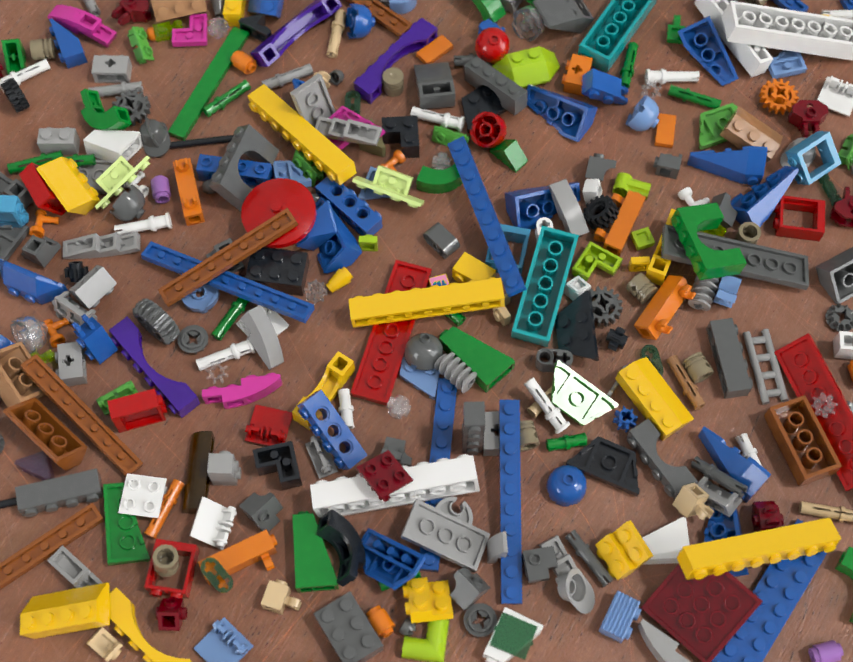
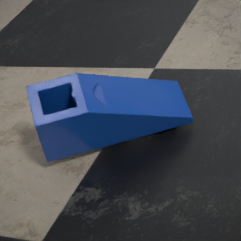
M50 19L52 26L49 27L52 37L56 36V39L53 41L56 49L61 50L58 53L61 63L65 62L68 69L88 63L79 38L55 20Z

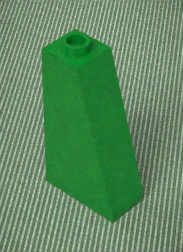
M454 326L449 330H444L439 336V341L447 354L454 352V359L459 357L461 359L460 363H466L465 368L471 367L470 374L477 372L475 382L486 393L515 367L514 359Z
M301 511L293 515L295 586L297 593L339 590L337 578L323 539L316 534L318 525L314 514L308 511Z

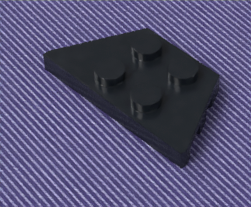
M485 85L480 86L461 98L467 132L469 134L473 125L471 123L478 114L493 112L501 115L507 111L502 107L495 92Z
M585 291L556 316L558 349L568 350L572 355L579 358L584 357L593 361H599L591 293Z
M598 436L588 446L581 449L577 455L567 460L566 465L577 467L590 477L638 497L640 490L638 488L635 451Z

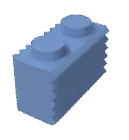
M617 591L598 632L620 643L623 642L624 638L628 640L633 630L630 627L632 620L637 621L642 610L638 608L640 601Z

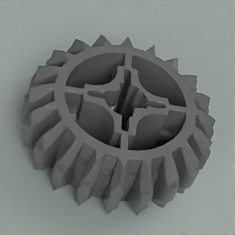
M143 298L133 308V315L141 326L163 344H170L180 334L175 321L152 300Z

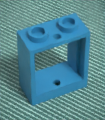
M817 131L785 152L789 165L799 169L794 178L797 184L810 185L842 164L829 131ZM817 145L823 164L809 173L802 154Z
M0 195V226L12 225L17 228H23V225L26 226V223L29 222V214L26 212L18 196Z
M500 224L507 241L523 244L519 264L517 265L520 274H522L530 229ZM488 248L485 264L494 268L496 273H498L494 260H491L492 255Z

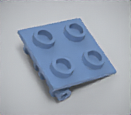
M224 617L221 621L217 620L213 623V629L193 649L206 662H239L254 646Z

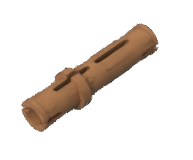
M673 355L669 357L666 362L682 386L683 394L689 398L695 410L703 408L706 403L697 391V385L693 384L678 356Z

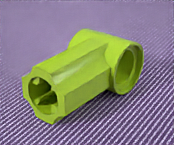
M620 172L616 176L612 191L622 197H625L629 190L638 192L645 196V200H647L651 184L635 180L630 174Z

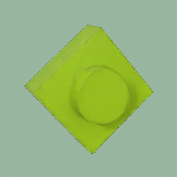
M649 227L633 231L630 234L637 251L655 245V240Z
M370 234L359 236L361 250L378 251V236Z

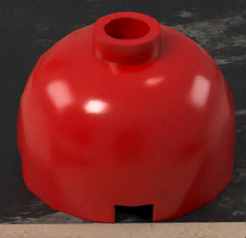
M497 27L484 29L477 36L475 42L477 56L483 61L492 64L502 60L510 49L507 34Z
M482 112L473 119L470 135L476 145L483 148H494L503 142L507 127L501 116L493 112Z

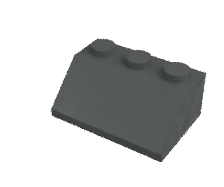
M852 247L816 266L819 282L835 304L842 303L853 297Z

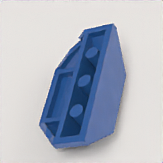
M0 258V272L3 283L9 289L8 292L13 296H23L25 300L33 304L35 302L45 304L54 300V297L68 291L66 286L60 282Z
M370 528L367 529L361 539L366 556L365 566H363L364 573L393 590H396L415 577L427 558Z

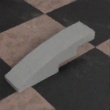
M319 116L315 128L326 138L377 146L382 132V127L334 117L329 119Z
M116 232L103 236L94 233L63 241V258H101L140 251L141 235L138 232L119 235Z

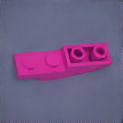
M56 5L47 16L78 35L81 32L107 48L117 37V32L102 24V19L75 7Z
M268 373L265 376L248 375L246 378H241L240 386L230 384L222 388L211 386L203 389L202 398L205 404L222 402L225 409L244 406L268 396L282 386L281 376L276 373Z

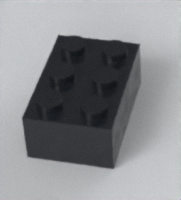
M263 247L250 255L245 278L285 294L303 296L309 269L308 253Z

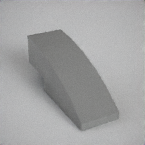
M563 179L548 185L565 231L579 236L588 233L589 230L568 181Z
M261 305L247 311L241 317V321L251 334L247 339L269 370L282 364L284 358L279 339L266 312Z
M63 545L47 560L76 588L103 583Z
M644 619L641 620L637 626L639 632L658 662H690L675 651L679 643Z

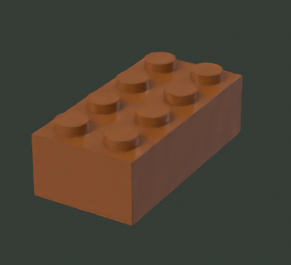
M805 395L769 407L764 418L799 487L834 475L842 467Z

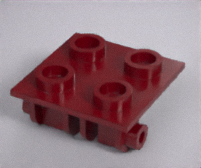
M389 450L356 467L360 476L364 477L368 482L367 485L371 486V490L376 492L379 500L384 502L390 499L391 496L389 494L413 482L411 476Z

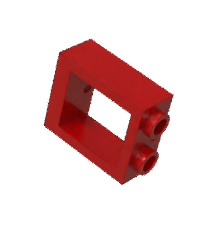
M30 163L19 176L38 208L62 216L67 210L36 168L39 165Z
M783 195L773 210L776 213V218L773 220L775 236L820 242L825 233L824 200ZM783 209L813 213L812 229L783 225Z
M155 388L107 401L111 420L119 433L166 421L165 413H168L165 401H163L162 395H158Z
M156 539L153 552L157 547L167 544L173 546L177 550L178 555L190 557L183 590L156 586L158 574L154 570L153 557H151L144 588L150 592L149 595L154 597H162L163 594L181 599L189 598L200 549L196 544Z

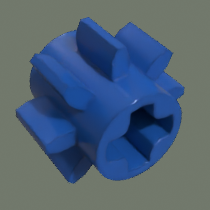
M623 406L621 412L615 411L614 415L616 417L612 422L617 423V430L622 429L627 433L630 427H636L634 421H637L638 416L634 415L633 408L629 410Z

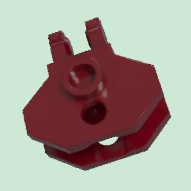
M121 0L119 2L120 6L111 13V17L118 19L117 23L121 26L130 21L132 23L135 21L148 22L152 19V9L149 6V0Z
M800 100L792 106V112L788 114V122L796 126L798 131H801L802 137L808 138L809 131H812V134L820 131L819 125L825 121L829 113L828 106L819 100Z
M846 186L843 190V199L836 202L830 212V219L839 226L853 228V196L850 195V187Z
M775 501L753 502L752 525L754 532L779 528L784 525L783 514H780L779 507Z

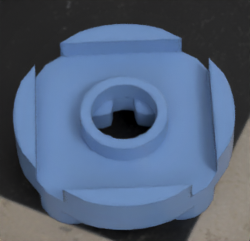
M204 284L182 298L184 306L193 312L207 313L209 309L216 305L219 299V290ZM204 291L203 296L197 297L196 292Z

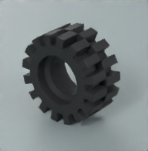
M14 78L0 84L17 113L30 107L24 93Z
M601 195L600 198L596 196L595 200L591 199V203H587L585 205L587 208L583 209V216L586 222L595 230L597 228L604 229V226L608 228V224H613V219L616 220L618 218L616 215H619L618 207L611 197L607 195Z

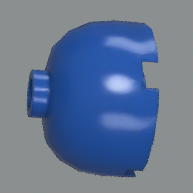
M350 3L351 8L348 7L346 12V27L350 29L347 35L349 38H363L375 26V18L372 17L371 11L365 5Z
M561 465L555 468L549 475L546 484L550 499L564 507L578 504L584 498L587 489L586 478L583 472L571 465Z

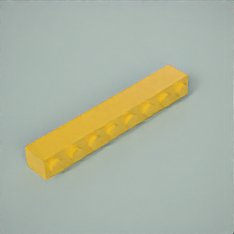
M265 84L247 95L250 109L254 113L257 112L264 122L270 123L274 131H279L286 141H290L297 151H301L308 161H313L318 170L324 171L332 182L335 181L337 184L342 185L357 173L352 159Z
M495 277L480 281L470 280L466 283L454 282L444 286L433 285L422 289L413 288L408 291L396 290L386 294L375 293L372 296L365 297L355 296L349 299L353 328L505 307L502 280Z
M829 517L684 546L679 552L677 560L687 580L693 578L699 580L707 575L714 574L718 576L731 570L737 572L746 567L752 566V568H757L762 564H775L784 559L794 560L804 555L809 557L823 551L829 553L836 549V545L842 538Z

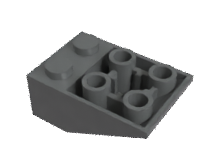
M583 0L533 1L536 11L541 15L545 26L549 29L582 33L594 20Z
M449 63L414 65L420 108L435 109L455 106L456 94Z

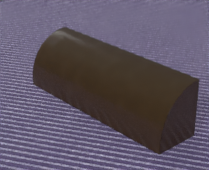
M199 431L191 435L181 513L197 514L202 497L208 499L210 478L207 474L209 453H213L215 443L212 431Z

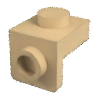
M507 293L504 295L505 306L510 303L511 299ZM506 307L492 308L497 322L500 321L503 327L510 324L511 314Z
M100 627L87 642L107 662L110 659H116L122 651L120 648L123 646L103 627Z

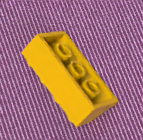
M647 357L632 362L618 372L615 378L644 418L646 420L649 419L660 433L659 438L662 441L694 420Z
M109 583L32 596L20 613V635L37 639L109 626Z

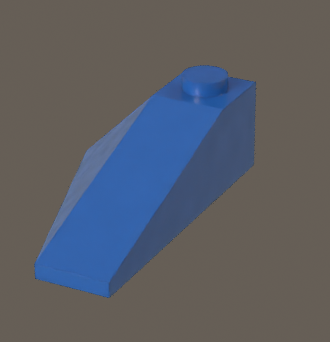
M528 85L527 105L547 120V123L556 128L562 136L579 142L593 124L598 107Z
M744 146L743 150L732 151L731 148H725V151L717 153L714 150L690 152L687 165L740 184L759 185L764 176L768 148Z
M784 166L766 177V182L753 185L750 192L745 195L740 193L730 201L732 207L738 212L735 220L740 224L754 222L761 227L772 214L799 172V169L797 167Z
M324 197L317 201L316 209L326 201ZM333 209L332 212L338 233L319 247L320 253L317 254L322 270L326 274L336 271L338 268L341 269L343 266L348 267L352 265L362 253L357 240Z
M705 426L701 429L698 436L717 468L748 486L747 492L742 491L744 496L741 497L747 503L764 485L771 474L753 458L749 457L746 459L740 455V450L735 446L733 448L728 447L723 438Z
M713 509L714 513L709 518L707 528H705L704 542L742 535L737 509L730 517ZM748 567L737 572L733 570L728 571L734 577L749 575Z

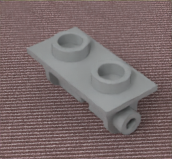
M314 435L310 437V442L305 443L317 475L321 479L338 472L331 453H328L322 446L323 441Z

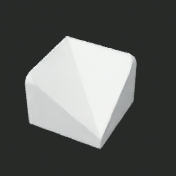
M599 179L585 180L582 193L585 204H590L591 199L594 201L596 196L600 198L603 191Z
M578 275L565 284L564 294L574 301L582 293L589 291L591 285Z

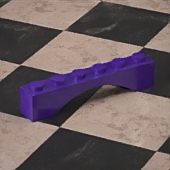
M339 0L313 1L251 51L250 54L256 60L259 67L270 66L281 57L283 52L296 39L342 7V4Z
M422 17L417 22H414L411 28L406 33L404 32L395 44H391L389 49L384 54H381L377 61L370 65L362 76L356 78L354 81L355 94L371 104L382 94L384 71L391 68L400 58L419 51L435 40L438 28Z
M128 316L109 329L112 336L111 340L116 347L120 346L123 349L121 351L123 356L127 360L131 359L134 362L132 366L139 374L143 373L146 376L144 378L146 383L150 387L154 386L157 389L156 392L158 395H162L163 401L166 399L169 403L168 408L174 415L178 413L183 418L200 405L198 397L186 383L165 378L149 366L143 354V337Z

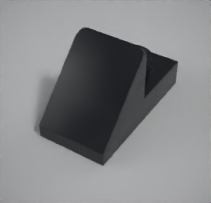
M264 14L244 17L239 20L240 29L248 31L251 37L261 42H264L272 35L271 30L265 26Z

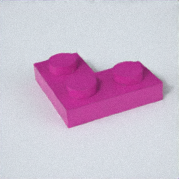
M191 14L190 28L172 29L173 47L207 46V14Z

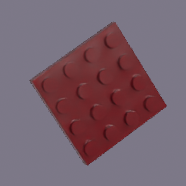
M678 564L641 608L702 662H711L763 601L728 571L718 576L712 574L699 580L695 578L687 580L680 564Z

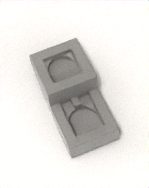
M506 531L492 536L487 541V563H496L497 558H506L508 553Z
M558 535L539 544L540 548L554 546L558 567L552 570L557 577L568 573L572 568L576 567L571 555L566 552Z

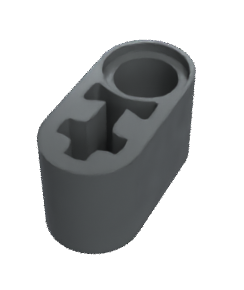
M438 222L423 233L425 241L444 259L460 248L459 241Z
M542 348L536 354L535 367L542 372L554 373L556 361L562 362L564 360V364L571 369L573 355L568 350ZM540 358H546V359H548L549 361H548V362H542V361L540 360Z

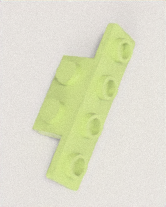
M121 155L95 181L108 193L95 205V208L97 210L100 208L104 210L111 203L109 199L113 195L117 197L124 190L122 187L127 182L130 184L137 178L135 174L140 169L144 171L150 165L148 161L151 158L147 155L134 168Z
M381 165L377 167L373 181L359 176L354 177L352 180L359 188H370L375 194L391 196L390 199L398 202L401 200L405 201L408 206L413 208L421 207L425 202L408 195L414 177Z

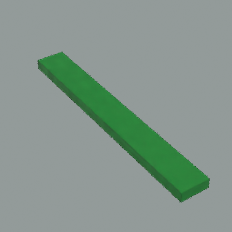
M235 26L232 28L168 131L170 136L186 140L201 116L202 108L207 106L233 64L231 62L232 54L237 50L241 51L250 34L248 31Z

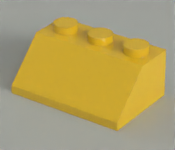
M59 157L36 168L67 212L86 215L101 201L98 197V192L88 184L87 177L77 169L78 165L73 159Z

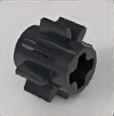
M82 261L69 262V267L64 269L65 278L69 277L70 282L73 283L81 280L89 272L88 266H84Z
M617 327L616 330L610 329L605 339V342L609 343L607 348L615 352L618 348L623 350L629 337L625 335L626 330L621 327Z

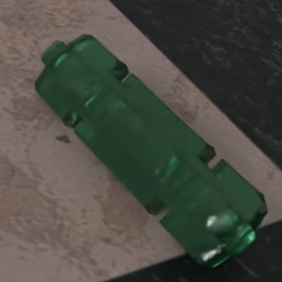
M825 174L818 180L820 184H823L822 188L827 197L831 198L830 202L834 206L836 202L842 199L839 194L837 195L838 191L833 182L829 181V175Z

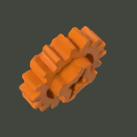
M773 79L772 83L767 81L766 85L762 86L759 97H761L759 102L764 103L763 108H769L768 112L774 110L777 115L778 111H780L784 115L786 111L790 113L792 106L797 103L799 96H797L798 90H794V85L789 86V81L783 83V79H780L779 82Z

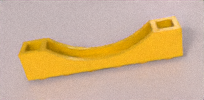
M117 587L109 594L110 620L116 624L114 629L122 637L126 634L131 639L128 643L136 651L141 649L145 653L143 658L147 662H192L190 659L165 655L149 645L138 627L135 605Z

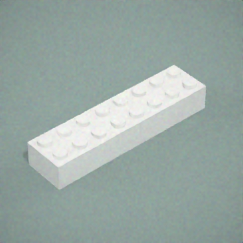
M730 1L722 15L728 42L853 60V20L737 1Z
M463 454L450 460L448 458H441L433 463L420 462L416 466L411 467L403 465L402 467L411 476L413 482L389 494L391 497L386 502L379 500V496L375 491L371 490V486L367 485L368 482L364 477L360 476V473L356 477L351 478L338 477L335 481L320 480L310 485L313 510L319 518L331 509L342 516L413 504L416 499L424 502L479 492L480 488L473 455Z

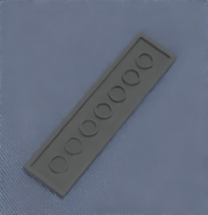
M665 224L662 228L661 258L692 265L686 255L682 242L679 240L675 227ZM697 232L700 241L711 249L727 250L740 248L747 264L742 272L737 275L807 290L809 287L808 256Z

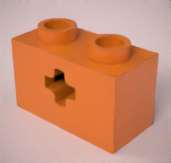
M572 54L571 60H567L565 70L568 72L563 74L561 84H564L563 92L584 96L582 94V75L591 70L593 58Z

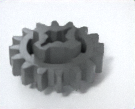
M127 90V94L121 92V97L115 96L116 101H112L113 106L127 108L133 126H135V122L141 124V119L147 118L146 114L151 113L148 97L144 96L143 92L138 94L137 90H134L133 93Z
M599 286L596 287V291L589 290L591 299H596L592 301L594 322H597L598 327L601 323H604L605 327L608 326V322L614 324L616 319L619 320L620 313L623 310V307H621L623 301L618 300L619 294L614 295V289L607 291L606 286H604L603 290H600Z

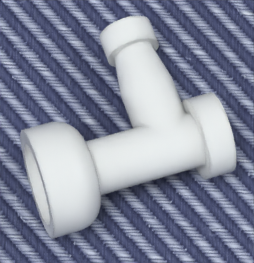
M140 171L132 183L129 184L127 182L123 187L129 188L133 184L146 198L149 188L145 185H137L145 177V174Z
M686 187L678 193V197L681 200H685L688 206L710 203L708 197L694 201L692 198L693 191L690 187Z

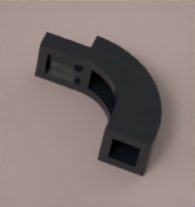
M331 509L319 518L316 534L327 540L337 551L340 561L337 584L344 587L356 579L358 575L357 570L365 566L366 556L362 540L355 528L345 517Z

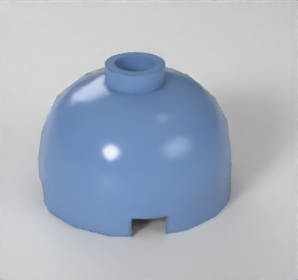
M647 95L642 97L633 108L632 115L629 114L625 123L630 128L640 132L646 131L650 127L654 128L659 122L657 118L659 115L657 103Z

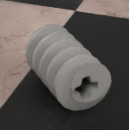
M696 276L691 292H696V295L692 300H688V305L697 310L708 311L711 309L710 304L713 303L712 298L717 290L716 285L720 281L718 278L699 280L698 276Z
M454 352L443 354L436 360L434 368L439 370V373L444 375L447 380H450V383L455 385L462 393H466L473 386L477 372L470 374L471 367L465 368L466 363H460L461 359L459 357L454 359Z

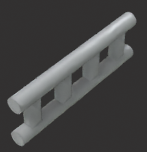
M763 329L761 331L762 336L751 337L750 331L744 332L743 337L762 405L770 403L769 397L780 396L781 402L788 401L789 398L779 363L774 353L775 350L769 329ZM765 343L767 353L756 355L754 345ZM770 361L772 371L761 372L759 362ZM775 378L777 389L766 390L764 380Z

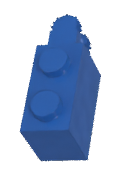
M594 68L582 75L583 95L602 101L604 104L611 105L616 103L626 105L628 103V99L622 96L628 94V88L621 86L622 79Z
M84 314L81 316L84 322L81 326L76 322L71 324L75 329L74 333L78 337L76 342L82 349L86 348L84 353L91 361L95 359L101 364L114 354L118 348L102 325L93 317L89 319Z

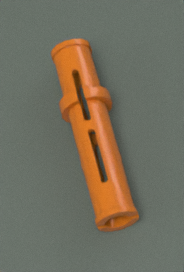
M177 479L172 480L168 491L163 495L159 518H152L144 532L145 535L153 539L157 538L173 505H176L178 502L177 498L185 486L183 482Z

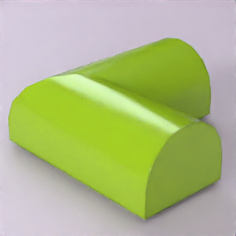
M590 241L571 272L574 277L579 275L585 281L589 279L596 267L614 276L623 258Z
M449 620L428 621L426 639L404 636L402 658L425 662H444Z

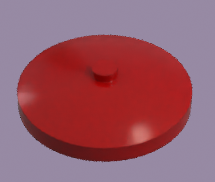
M287 178L271 179L259 184L247 195L242 205L241 219L246 232H250L288 208L297 221L298 226L265 247L284 248L298 243L308 235L316 220L317 210L312 194L301 183Z

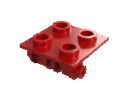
M256 404L250 425H247L245 429L247 433L245 441L265 446L286 442L293 418L292 412Z

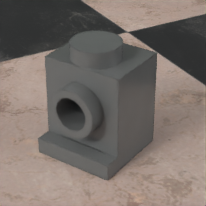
M660 153L659 157H655L653 167H656L655 175L676 179L682 155L679 154L676 157L671 154Z

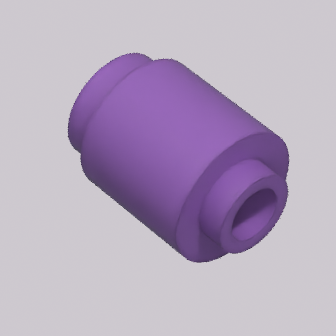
M162 175L155 176L150 181L153 199L159 204L167 203L171 197L169 180Z
M830 640L815 644L813 648H809V656L812 662L841 661V656H843V649L840 643Z

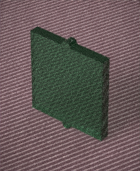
M503 612L498 626L494 627L495 633L490 646L525 660L530 646L534 644L532 640L538 627Z

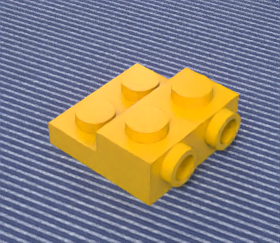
M631 520L625 522L613 533L606 535L595 544L598 549V557L605 560L608 565V573L617 580L627 577L653 557L652 552Z
M427 577L414 578L407 581V585L403 586L404 598H408L409 601L405 602L406 615H410L411 623L453 619L448 580L428 582Z

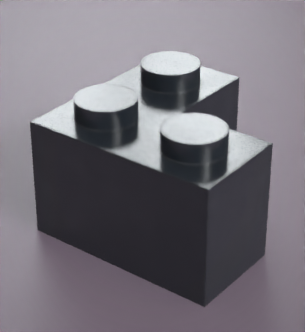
M417 116L381 117L382 128L386 131L382 135L384 144L401 143V152L405 158H419Z
M292 441L253 449L255 465L259 476L278 472L282 490L302 486Z

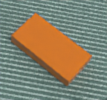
M442 34L416 52V56L424 64H431L451 51L453 44Z
M659 113L654 146L672 148L676 115Z

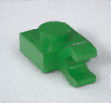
M674 15L672 25L668 24L666 43L683 44L678 34L679 30L685 28V26H680L681 15Z

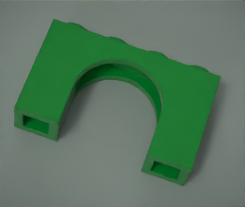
M717 202L677 208L671 218L672 226L675 227L679 240L682 242L686 255L690 259L693 270L699 280L737 275L742 272L747 264L740 248L714 250L705 246L698 238L697 232L717 229L724 219Z

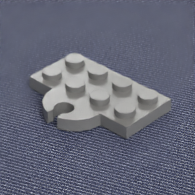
M446 497L439 501L435 507L416 499L400 538L463 568L466 567L469 571L476 572L490 534L472 525L473 514L469 505L463 501L460 504V513H455L452 510V504L456 502L457 497Z

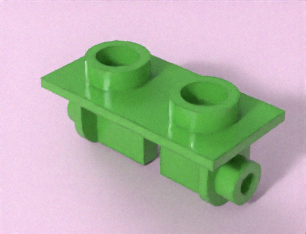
M132 26V29L128 31V37L132 47L138 46V48L133 50L137 62L144 64L146 60L154 61L153 50L149 46L143 27Z
M440 125L434 126L432 141L448 146V143L464 136L468 144L470 137L466 133L453 132Z
M853 134L846 137L838 154L842 163L840 165H847L848 170H850L853 164Z
M295 150L292 162L303 171L305 178L312 180L311 186L314 187L316 180L321 181L324 179V172L318 170L316 165L311 166L314 162L308 161L302 152L299 153Z
M130 380L99 397L96 401L106 416L110 413L107 401L135 394L138 391Z

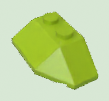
M538 46L506 54L503 59L492 67L522 88H527L528 85L536 86L550 82L559 70L560 65L554 52Z

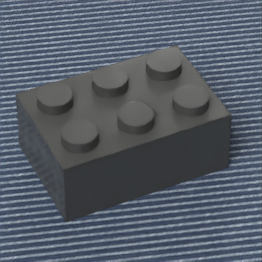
M351 591L314 613L315 619L341 662H366L384 650L381 640Z

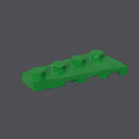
M124 482L103 484L108 565L150 561L136 516L118 513Z

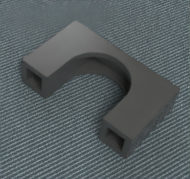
M249 124L235 129L234 136L227 145L226 152L220 159L219 167L212 175V181L209 187L239 211L242 210V205L247 195L253 190L243 182L239 175L238 162L241 155L245 154L256 162L271 163L273 165L279 153V150Z

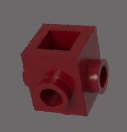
M175 597L162 598L160 606L156 607L155 612L159 631H180L183 620L187 619V607H184V599Z

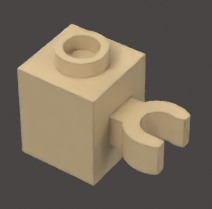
M696 483L684 485L672 504L681 515L687 518L697 515L700 519L705 520L706 517L711 518L714 513L712 508L704 505L709 495Z
M276 579L275 582L269 580L261 606L265 610L283 615L286 606L299 611L302 602H300V599L289 597L291 590L287 586L288 583Z

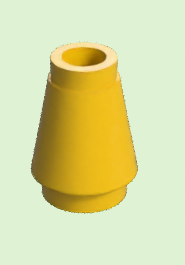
M343 266L341 269L338 268L325 286L333 294L335 291L351 283V279L354 277Z

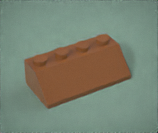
M31 398L3 410L7 417L65 471L81 464L88 447L37 398Z

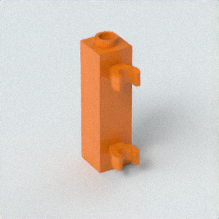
M191 158L175 160L173 167L186 224L190 226L203 223L205 219Z
M630 190L625 198L617 193H613L611 199L617 207H620L619 215H617L618 218L614 221L609 233L601 228H597L593 238L597 242H604L603 248L619 257L646 199L640 193Z
M668 275L634 324L642 338L657 340L661 333L669 334L673 327L667 324L684 299L692 300L695 297L696 292H691L692 286L688 285L687 280L683 276Z
M266 529L198 561V564L208 585L216 582L221 593L229 590L224 578L261 560L267 572L274 569L275 567L270 556L277 553L275 546L278 543L274 534L269 535Z

